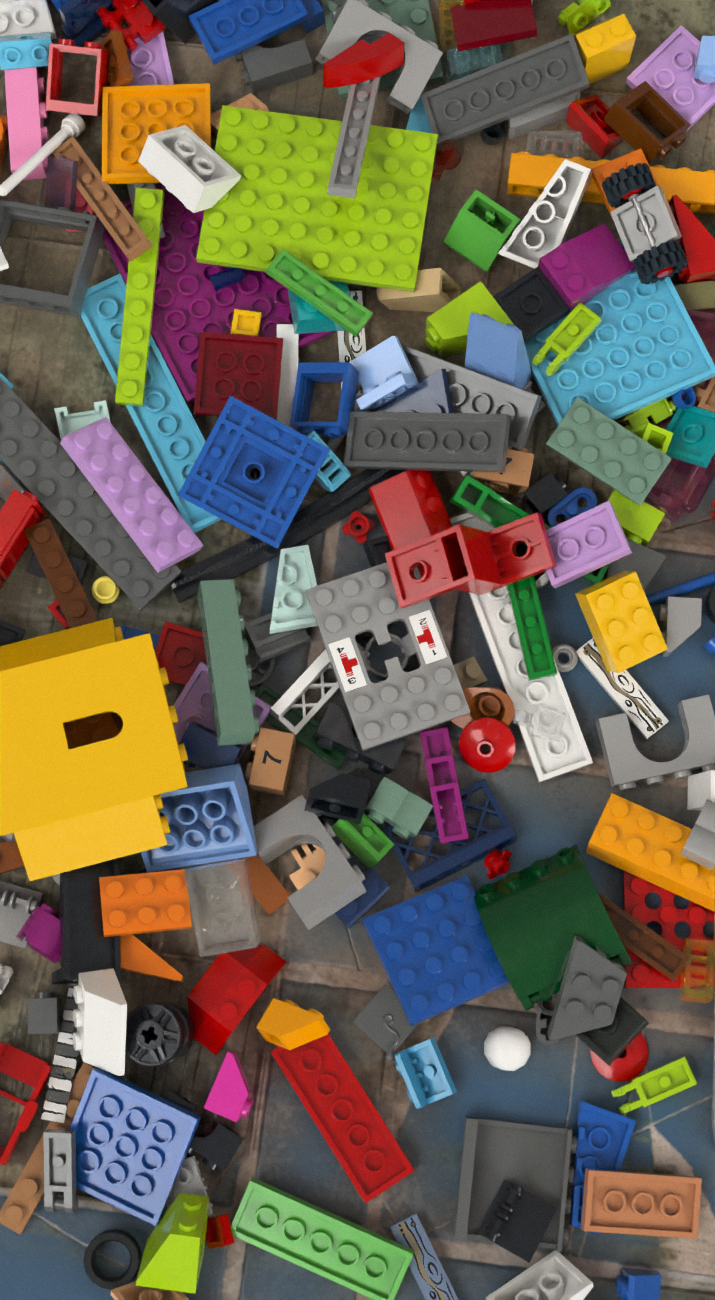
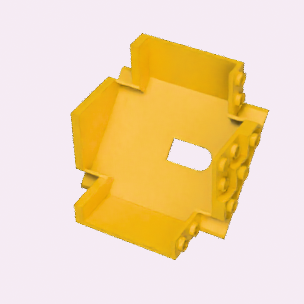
M113 618L0 646V836L14 833L30 881L167 845L166 833L171 831L167 816L161 817L159 809L164 808L160 794L188 787L183 761L188 760L184 743L178 744L174 723L179 722L175 705L169 706L164 685L169 684L165 667L159 668L151 635L148 633L124 639L121 626L115 627ZM104 712H114L122 718L123 728L116 737L69 749L63 723Z

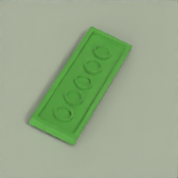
M253 1177L247 1186L231 1224L234 1237L373 1300H394L414 1255V1250Z

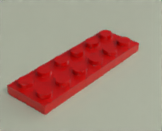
M329 1034L291 1050L278 1046L271 1051V1054L365 1204L415 1171Z

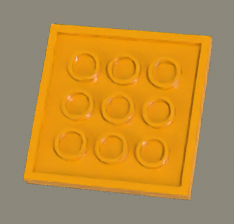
M210 83L103 87L102 181H106L108 184L161 183L138 162L150 134L186 125L211 148Z

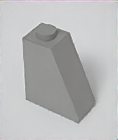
M580 91L510 118L508 123V139L517 138L566 119L569 105L572 101L580 99Z

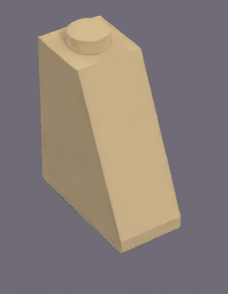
M441 268L418 270L415 292L377 287L379 301L390 310L436 312L461 295V287Z

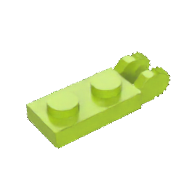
M580 302L545 340L544 346L535 355L532 363L536 366L540 365L549 352L552 351L557 357L548 365L545 372L548 376H552L561 367L562 363L566 362L599 326L602 318Z
M683 1056L631 1079V1082L613 1089L611 1093L613 1097H620L626 1094V1092L635 1089L639 1099L627 1102L618 1108L621 1114H625L641 1106L645 1108L696 1085L697 1082L686 1057Z

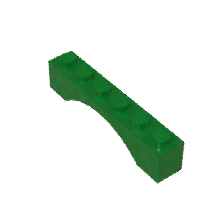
M468 475L462 478L449 501L494 528L529 516L528 513ZM545 524L546 530L552 528ZM524 541L520 542L521 544L527 547V544ZM611 563L579 578L594 585L602 580Z

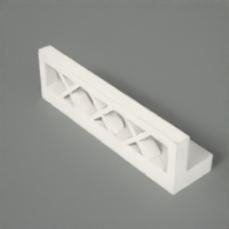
M357 643L358 649L364 651L365 649ZM326 649L271 707L270 715L292 734H295V736L340 689L338 682L324 683L323 673L327 669H332ZM320 677V684H314ZM321 688L320 701L318 703L305 704L306 691L308 689ZM324 688H331V689L325 694ZM302 697V704H295ZM292 708L302 709L303 719L296 727L283 717ZM306 708H312L306 715Z

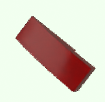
M387 33L371 44L363 39L324 63L323 86L333 88L357 84L375 79L403 65L405 43L391 33Z

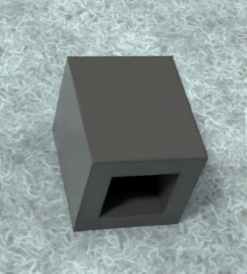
M53 992L36 993V998L28 999V1034L60 1033L61 998H53Z

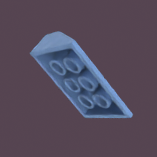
M240 764L186 772L185 777L188 787L160 794L164 807L159 809L161 817L167 816L171 831L166 833L167 845L141 852L147 872L257 856L258 852L248 790Z

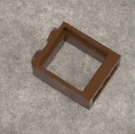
M646 81L618 99L603 119L634 150L641 148L648 164L657 158L661 160L665 158L672 150V147L677 149L686 140L687 136L685 133L691 126ZM638 109L667 138L662 142L658 140L631 112Z

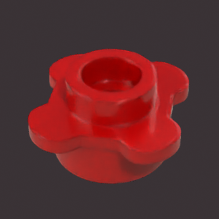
M354 511L351 513L348 524L343 525L342 531L345 535L354 537L356 542L361 544L366 542V536L369 531L374 530L375 522L362 515L361 512ZM360 525L361 529H356V526Z
M497 849L487 855L484 867L488 870L487 877L489 879H494L497 875L502 876L510 869L509 858L511 857V852L509 850L502 852Z

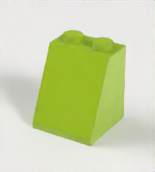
M480 281L427 317L426 338L424 340L428 348L432 352L437 351L440 357L466 353L471 312L481 316L483 314L489 315L495 321L505 325H513V323Z
M179 1193L146 1240L136 1286L196 1294L205 1252L209 1206L208 1196Z

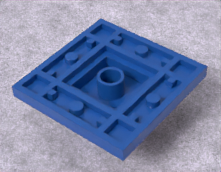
M230 396L177 496L278 549L330 449ZM254 469L260 470V476L257 479L251 477V472Z

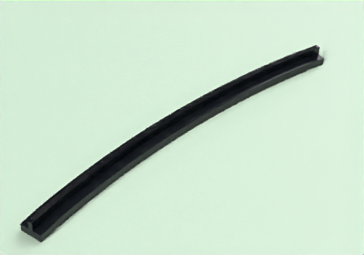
M364 470L335 491L328 493L298 511L278 549L252 536L214 556L181 570L182 574L171 583L178 603L197 596L200 581L234 579L278 557L281 549L296 547L349 516L352 512L371 502L372 498L368 491L370 487L408 470Z

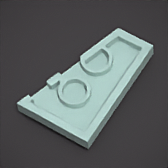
M308 545L281 549L269 634L317 626L305 593L306 589L317 586Z

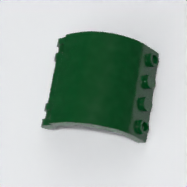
M577 844L570 848H563L557 854L544 860H537L531 866L521 871L509 873L505 878L493 884H486L475 892V903L488 938L512 988L526 1011L534 1008V1004L542 1000L547 1002L553 999L552 995L559 992L575 935L583 938L584 942L593 949H598L606 954L609 960H614L618 964L623 963L624 966L632 962L598 894Z

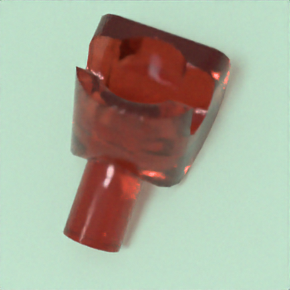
M450 139L444 142L445 150L443 152L438 151L436 146L434 159L436 163L433 168L432 178L438 181L444 169L452 170L461 161V154Z

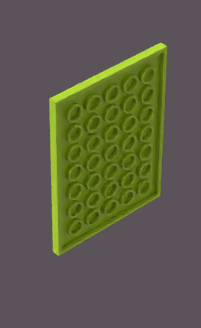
M222 105L215 152L241 175V178L212 208L204 210L196 257L197 263L266 272L268 266L280 251L284 249L328 281L415 292L438 134L371 125L356 198L328 195V183L342 121Z

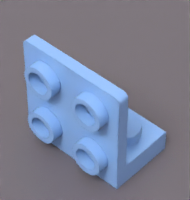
M391 336L351 361V365L359 371L358 380L365 394L357 399L361 410H377L419 383L397 336Z

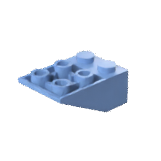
M471 312L465 367L524 389L532 377V371L522 331L515 325H505L497 322L489 315L483 314L481 316Z

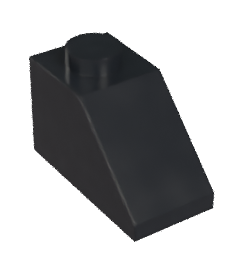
M344 773L310 789L304 811L360 824L367 804L370 780Z

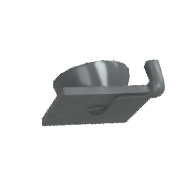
M387 984L381 988L352 1022L387 1053L385 1059L389 1062L395 1059L393 1053L418 1025L410 1026L394 990Z

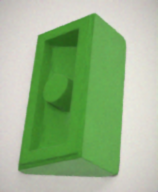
M363 814L360 824L338 819L331 826L336 836L368 868L378 863L395 845L365 814Z

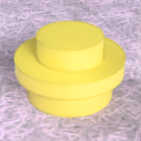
M109 576L98 578L92 585V595L101 604L113 603L120 594V587Z

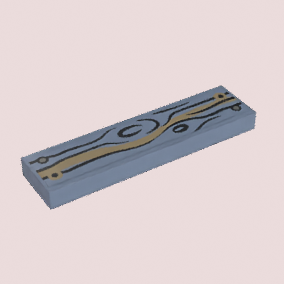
M414 1213L391 1225L390 1228L397 1243L414 1250L409 1267L425 1300H459L417 1214Z

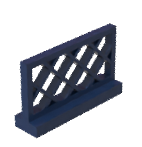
M69 0L59 8L64 27L61 28L64 36L68 40H75V46L84 47L85 42H93L108 30L101 23L102 19L97 12L101 7H106L109 12H115L112 6L113 0Z
M485 778L460 791L461 799L466 797V800L462 801L464 815L467 807L482 812L478 826L466 822L467 828L476 830L473 841L469 843L461 841L448 842L451 843L449 852L439 856L431 853L435 840H440L437 824L434 833L422 829L418 832L419 834L432 837L427 852L412 847L415 837H411L407 846L396 842L392 835L394 833L392 831L393 826L384 829L386 836L395 844L392 848L415 893L480 861L493 850H501L517 842L516 833L508 823ZM483 788L487 796L484 807L469 803L471 794ZM489 803H491L494 810L488 809ZM432 807L428 816L435 818L434 807ZM486 813L497 816L502 826L494 830L483 828L482 825ZM480 832L486 833L479 837ZM455 845L461 846L453 850ZM400 849L407 850L405 857L403 856ZM410 852L426 856L423 866L414 871H411L407 863ZM429 858L435 859V860H433V861H431V862L428 863Z

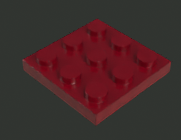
M201 332L194 415L219 417L229 397L232 396L277 420L283 338Z

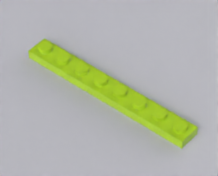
M136 188L133 219L153 246L133 261H129L115 397V403L118 405L144 407L164 191L159 189Z

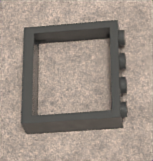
M13 199V201L0 200V247L2 251L12 220L87 232L68 296L0 284V303L79 317L105 231L103 223L98 216L90 215L88 211L77 213L65 207L53 209L41 203L29 205L23 204L17 199Z

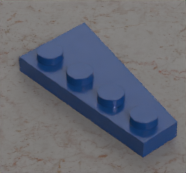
M580 1100L578 1105L577 1145L574 1157V1178L569 1224L581 1229L585 1168L620 1171L636 1120ZM591 1232L600 1235V1232Z

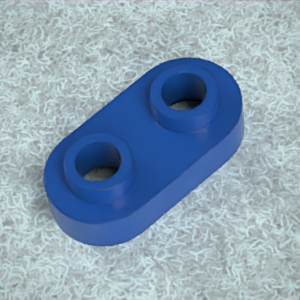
M583 487L574 490L551 508L547 516L548 526L554 527L558 525L556 518L559 516L567 521L596 507L597 497L595 493ZM584 500L587 506L581 508L578 506L577 501Z

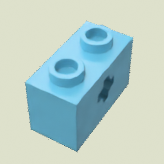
M50 32L0 36L1 70L48 66L49 43L52 44Z

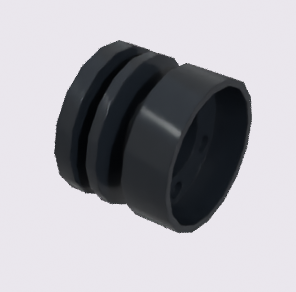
M158 1002L138 1006L127 1016L125 1051L138 1064L150 1067L177 1061L188 1052L193 1043L194 1027L192 1020L186 1010L175 1003ZM151 1029H155L154 1033L158 1035L157 1039L153 1040V1035L150 1034Z

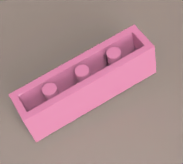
M36 67L4 70L12 174L49 141L48 127H44L43 122L44 118H48L47 110H45L46 102H42V94L46 93L45 79L39 76ZM50 155L23 180L47 178V168H51Z

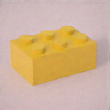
M624 570L575 593L607 671L620 673L668 649L636 571Z

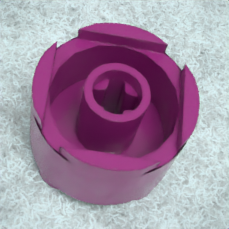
M43 903L40 908H34L16 937L21 942L26 937L25 941L30 943L28 947L51 962L56 963L60 959L59 964L61 967L59 916L56 915L57 912Z

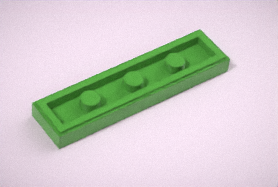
M284 249L280 251L266 269V274L355 337H357L373 315L370 310Z

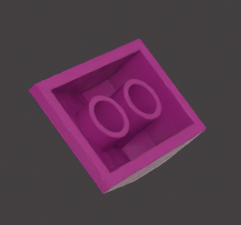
M605 223L562 243L541 257L538 264L540 270L570 307V312L580 302L584 304L635 270L633 262H630L627 253Z

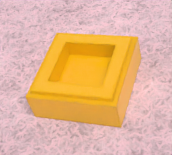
M234 309L230 334L259 336L262 313Z

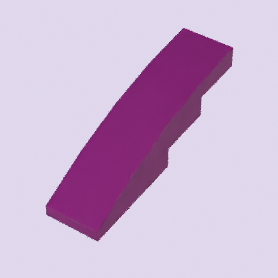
M448 727L420 732L440 844L468 839L469 836Z

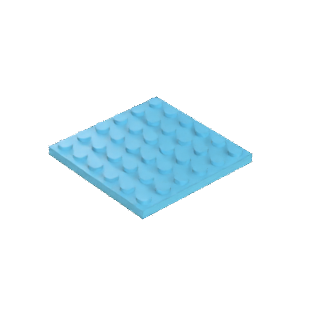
M619 242L622 248L625 250L623 243ZM636 269L584 303L586 307L602 318V322L552 376H548L545 372L548 365L557 357L556 354L550 351L545 360L538 366L534 365L532 360L544 346L545 340L569 314L525 342L532 375L557 425L560 424L577 397L610 419L616 420L674 395L680 390H685L715 377V365L670 277H666L663 281L658 280L653 284L652 282L650 284H642Z

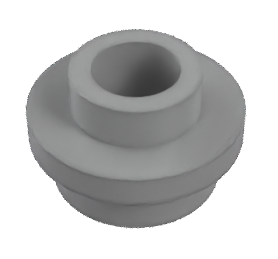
M560 644L553 648L552 654L558 671H571L578 661L575 649L567 644ZM565 654L568 657V662L561 663L558 660V656Z

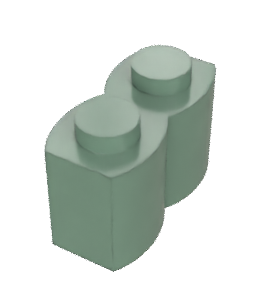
M383 777L366 804L365 810L369 812L368 817L379 824H383L384 821L394 827L392 831L395 834L407 839L408 836L412 838L417 836L433 806L419 796L407 791L399 784Z

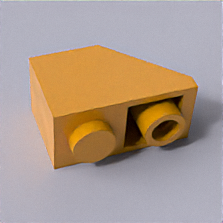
M275 998L272 999L256 1027L267 1042L288 1050L323 1037L330 1031V1028L324 1021L323 1014L312 1008H309L307 1011L291 1000L286 999L283 1002Z

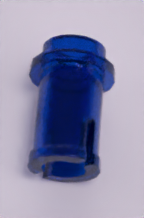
M233 267L209 275L216 292L236 282L241 284V280L246 279L241 268Z

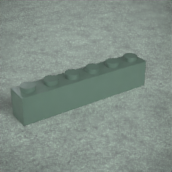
M234 579L200 581L197 595L218 746L252 744L255 733L259 732V719L257 715L253 716L252 707H255V692L250 690L248 682L252 679L251 665L246 664L245 656L248 655L247 639H242L241 631H244V616L238 612V606L241 605L240 590H235Z

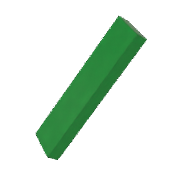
M534 576L507 585L528 680L557 675Z

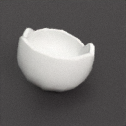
M500 1026L488 1033L484 1041V1055L493 1067L504 1071H515L524 1066L531 1055V1043L528 1036L520 1029Z

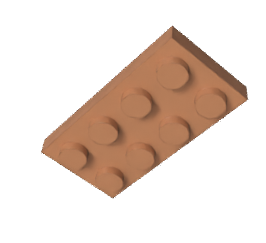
M585 1168L581 1230L698 1239L702 1178L698 1176Z

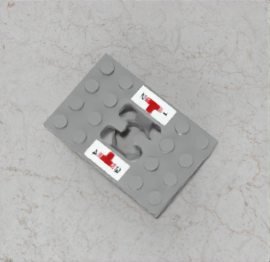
M387 562L305 590L362 751L470 714L469 706L429 599L407 608H400ZM416 566L414 575L416 579H420L421 576ZM396 621H403L408 634L401 639L397 635L389 633L387 626ZM371 632L373 637L366 644L365 650H359L355 641L356 635ZM375 642L378 645L392 642L400 646L401 652L404 654V661L402 665H400L398 657L384 661L387 673L382 674L370 666L371 662L367 659V652ZM417 655L420 667L410 672L403 671L408 660ZM367 673H369L375 679L383 681L378 683H372Z

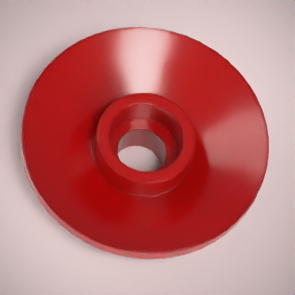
M483 717L470 722L464 728L460 736L459 748L463 759L469 766L481 772L491 773L505 768L511 762L515 754L516 742L512 731L505 723L495 718ZM488 744L491 751L484 752L481 749V745Z
M640 1032L626 1047L625 1056L623 1058L617 1057L610 1066L591 1049L590 1056L595 1069L603 1077L612 1081L624 1082L635 1078L645 1068L648 1060V1045Z

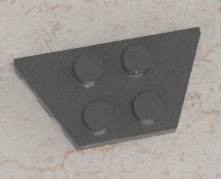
M575 935L547 1033L549 1040H557L612 1025L627 972L616 961L609 960L606 954L586 944L580 936Z

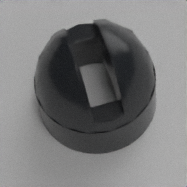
M498 123L481 130V140L489 146L497 144L504 133L502 126Z

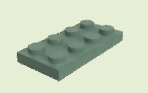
M578 397L546 443V446L639 507L672 460V458Z

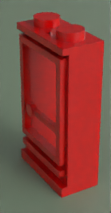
M14 489L0 510V588L4 585L2 581L8 579L30 543L24 529L42 522L41 518L45 520L47 517L42 510L43 505L37 502L38 498L26 490L20 493Z

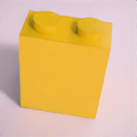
M625 14L607 19L573 34L589 84L628 67L636 35Z

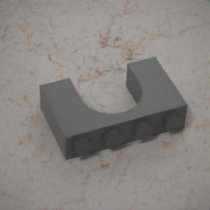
M304 39L276 48H264L254 45L235 55L237 62L242 61L244 69L241 70L242 78L245 85L250 84L253 94L313 75V62Z

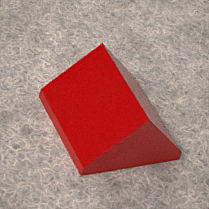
M597 95L572 101L569 105L566 123L603 159L624 141L603 120L610 108Z

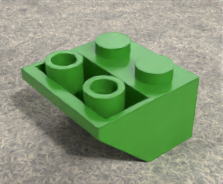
M475 190L459 211L443 244L488 273L501 256L498 254L512 236L521 219L478 190Z

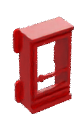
M4 1041L0 1042V1072L33 1087L34 1090L28 1102L0 1089V1095L25 1106L6 1148L0 1146L1 1165L9 1164L23 1132L28 1129L38 1109V1100L50 1078L53 1068L52 1064Z

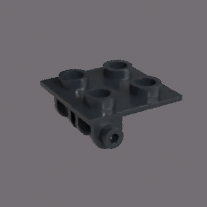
M504 1179L477 1233L530 1263L557 1209L524 1191L521 1186Z

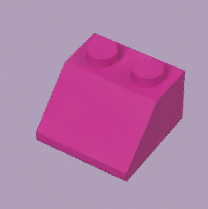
M233 1051L227 1052L204 1106V1109L234 1122H238L241 1117L246 1118L254 1100L249 1098L252 1091L237 1053Z

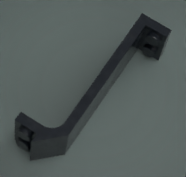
M119 858L60 873L61 969L52 972V984L78 985L79 973L112 968L117 979H121L120 936L104 937L99 877L119 876Z

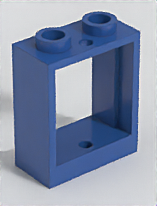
M349 362L298 363L290 426L305 436L312 430L329 438H340V435H347L349 413L354 411L359 371ZM314 382H343L337 422H308Z

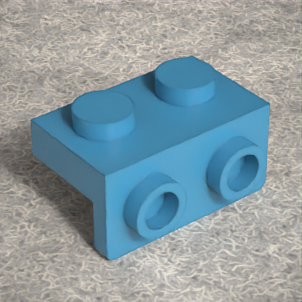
M434 1037L394 1054L397 1071L403 1076L407 1085V1095L410 1101L414 1103L416 1109L457 1092Z

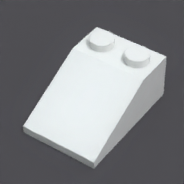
M554 1250L486 1297V1300H584L594 1286L590 1279L561 1253Z

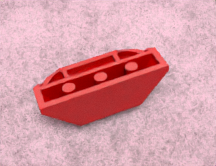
M265 945L222 950L187 996L190 1018L194 1027L193 1038L217 1055L287 962Z

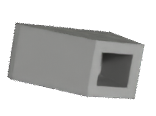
M668 596L664 604H660L659 621H663V632L661 634L668 648L662 652V657H668L701 627V598Z

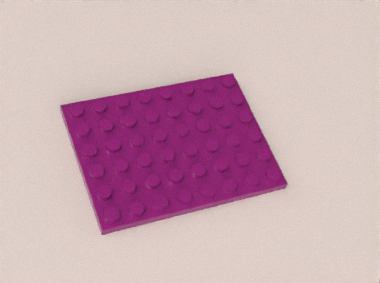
M163 184L155 187L164 191L162 224L165 237L160 238L151 334L187 404L195 401L201 332L230 334L234 309L261 312L259 336L277 338V324H293L288 289L266 274V272L197 263L196 257L204 210L193 213L174 194L170 193ZM128 199L122 202V204L133 218L134 212L131 200ZM105 228L102 240L125 284H127L129 259ZM334 331L299 334L298 350L333 334Z

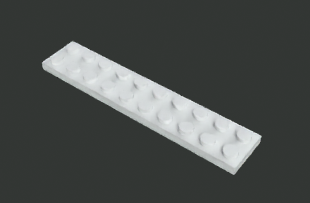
M470 513L450 519L453 527L460 524L486 532L495 529ZM507 586L483 595L468 592L505 693L513 701L515 708L514 717L538 782L540 783L593 764L556 663L557 675L528 680Z

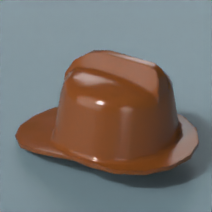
M494 686L462 688L470 714L453 719L452 722L464 729L470 722L478 718L490 717L498 719L509 726L514 719V704L509 695Z

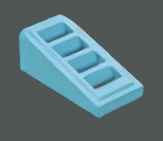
M312 430L307 435V437L328 447L315 431ZM330 449L321 468L328 461L330 465L324 471L319 470L315 479L324 490L333 492L351 476V473Z

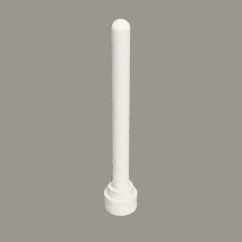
M70 113L62 120L61 130L0 185V195L6 196L67 138L72 136L78 137L85 130L83 119L74 113Z

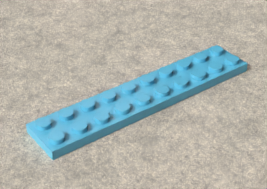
M121 274L88 288L80 312V316L116 387L126 295V284ZM151 335L144 407L125 406L180 515L192 531L196 533L222 520L177 496L206 441Z

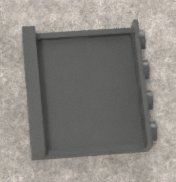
M465 1117L454 1239L492 1242L479 1235L477 1231L505 1179L510 1183L521 1186L524 1191L557 1209L538 1248L555 1249L557 1252H562V1245H567L569 1228L564 1226L565 1214H570L571 1196H567L568 1184H573L574 1166H569L570 1154H575L577 1136H572V1130L569 1128Z

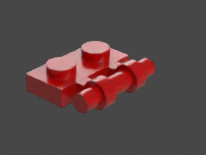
M113 0L112 6L115 12H109L106 7H101L97 12L102 19L101 23L106 29L122 32L124 43L129 51H134L137 48L136 38L139 37L146 44L166 29V26L154 16L142 0ZM125 21L130 28H123L120 23Z

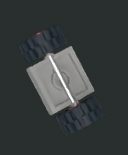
M637 163L635 166L629 165L626 169H620L618 173H612V177H607L602 183V187L610 207L616 208L610 213L630 262H633L641 283L650 284L652 282L653 284L658 280L663 281L666 277H672L674 273L682 271L681 269L688 265V261L680 242L675 241L681 238L682 235L661 186L656 185L649 166L646 163Z

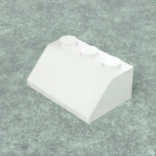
M186 125L148 135L138 160L147 169L149 174L160 181L170 193L174 194L193 213L212 208L241 178V175Z
M112 968L79 973L78 985L74 986V998L76 1004H78V1009L73 1010L74 1024L77 1027V1032L73 1033L75 1051H80L83 1062L117 1076H122L125 1073L127 1003L115 971Z

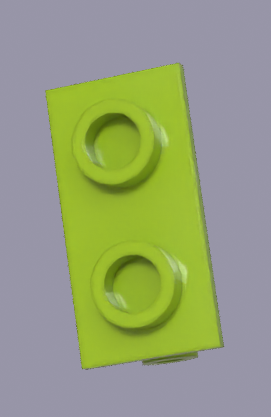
M578 0L580 5L573 2L567 8L560 11L557 19L562 26L567 24L569 34H575L611 7L610 0Z
M664 398L625 415L617 420V423L625 422L626 426L624 428L631 430L650 423L647 417L651 416L654 424H657L672 416L676 407L672 401L668 402Z

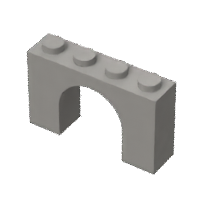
M347 0L315 60L324 64L365 37H382L387 33H391L405 43L403 65L400 66L398 77L385 101L404 113L409 114L417 103L443 52L438 50L439 47L434 42L427 39L423 41L415 36V32L411 28L404 25L400 27L392 22V18L388 14L381 11L375 12L369 8V4L365 0Z
M704 695L681 700L677 705L685 734V743L681 754L676 759L668 762L649 760L637 750L632 738L627 713L599 718L596 721V727L611 788L619 787L620 791L636 788V783L647 781V785L664 782L663 777L674 775L675 779L691 776L692 770L701 768L702 772L715 770V715L710 696Z
M300 795L255 825L254 833L257 852L265 864L300 844H313L325 851V863L320 874L313 881L287 897L307 929L310 930L367 891L362 884V881L366 879L357 865L350 866L347 860L351 856L342 843L339 845L335 844L332 838L336 834L328 822L324 824L320 822L318 817L321 814L304 811L306 800L303 795Z

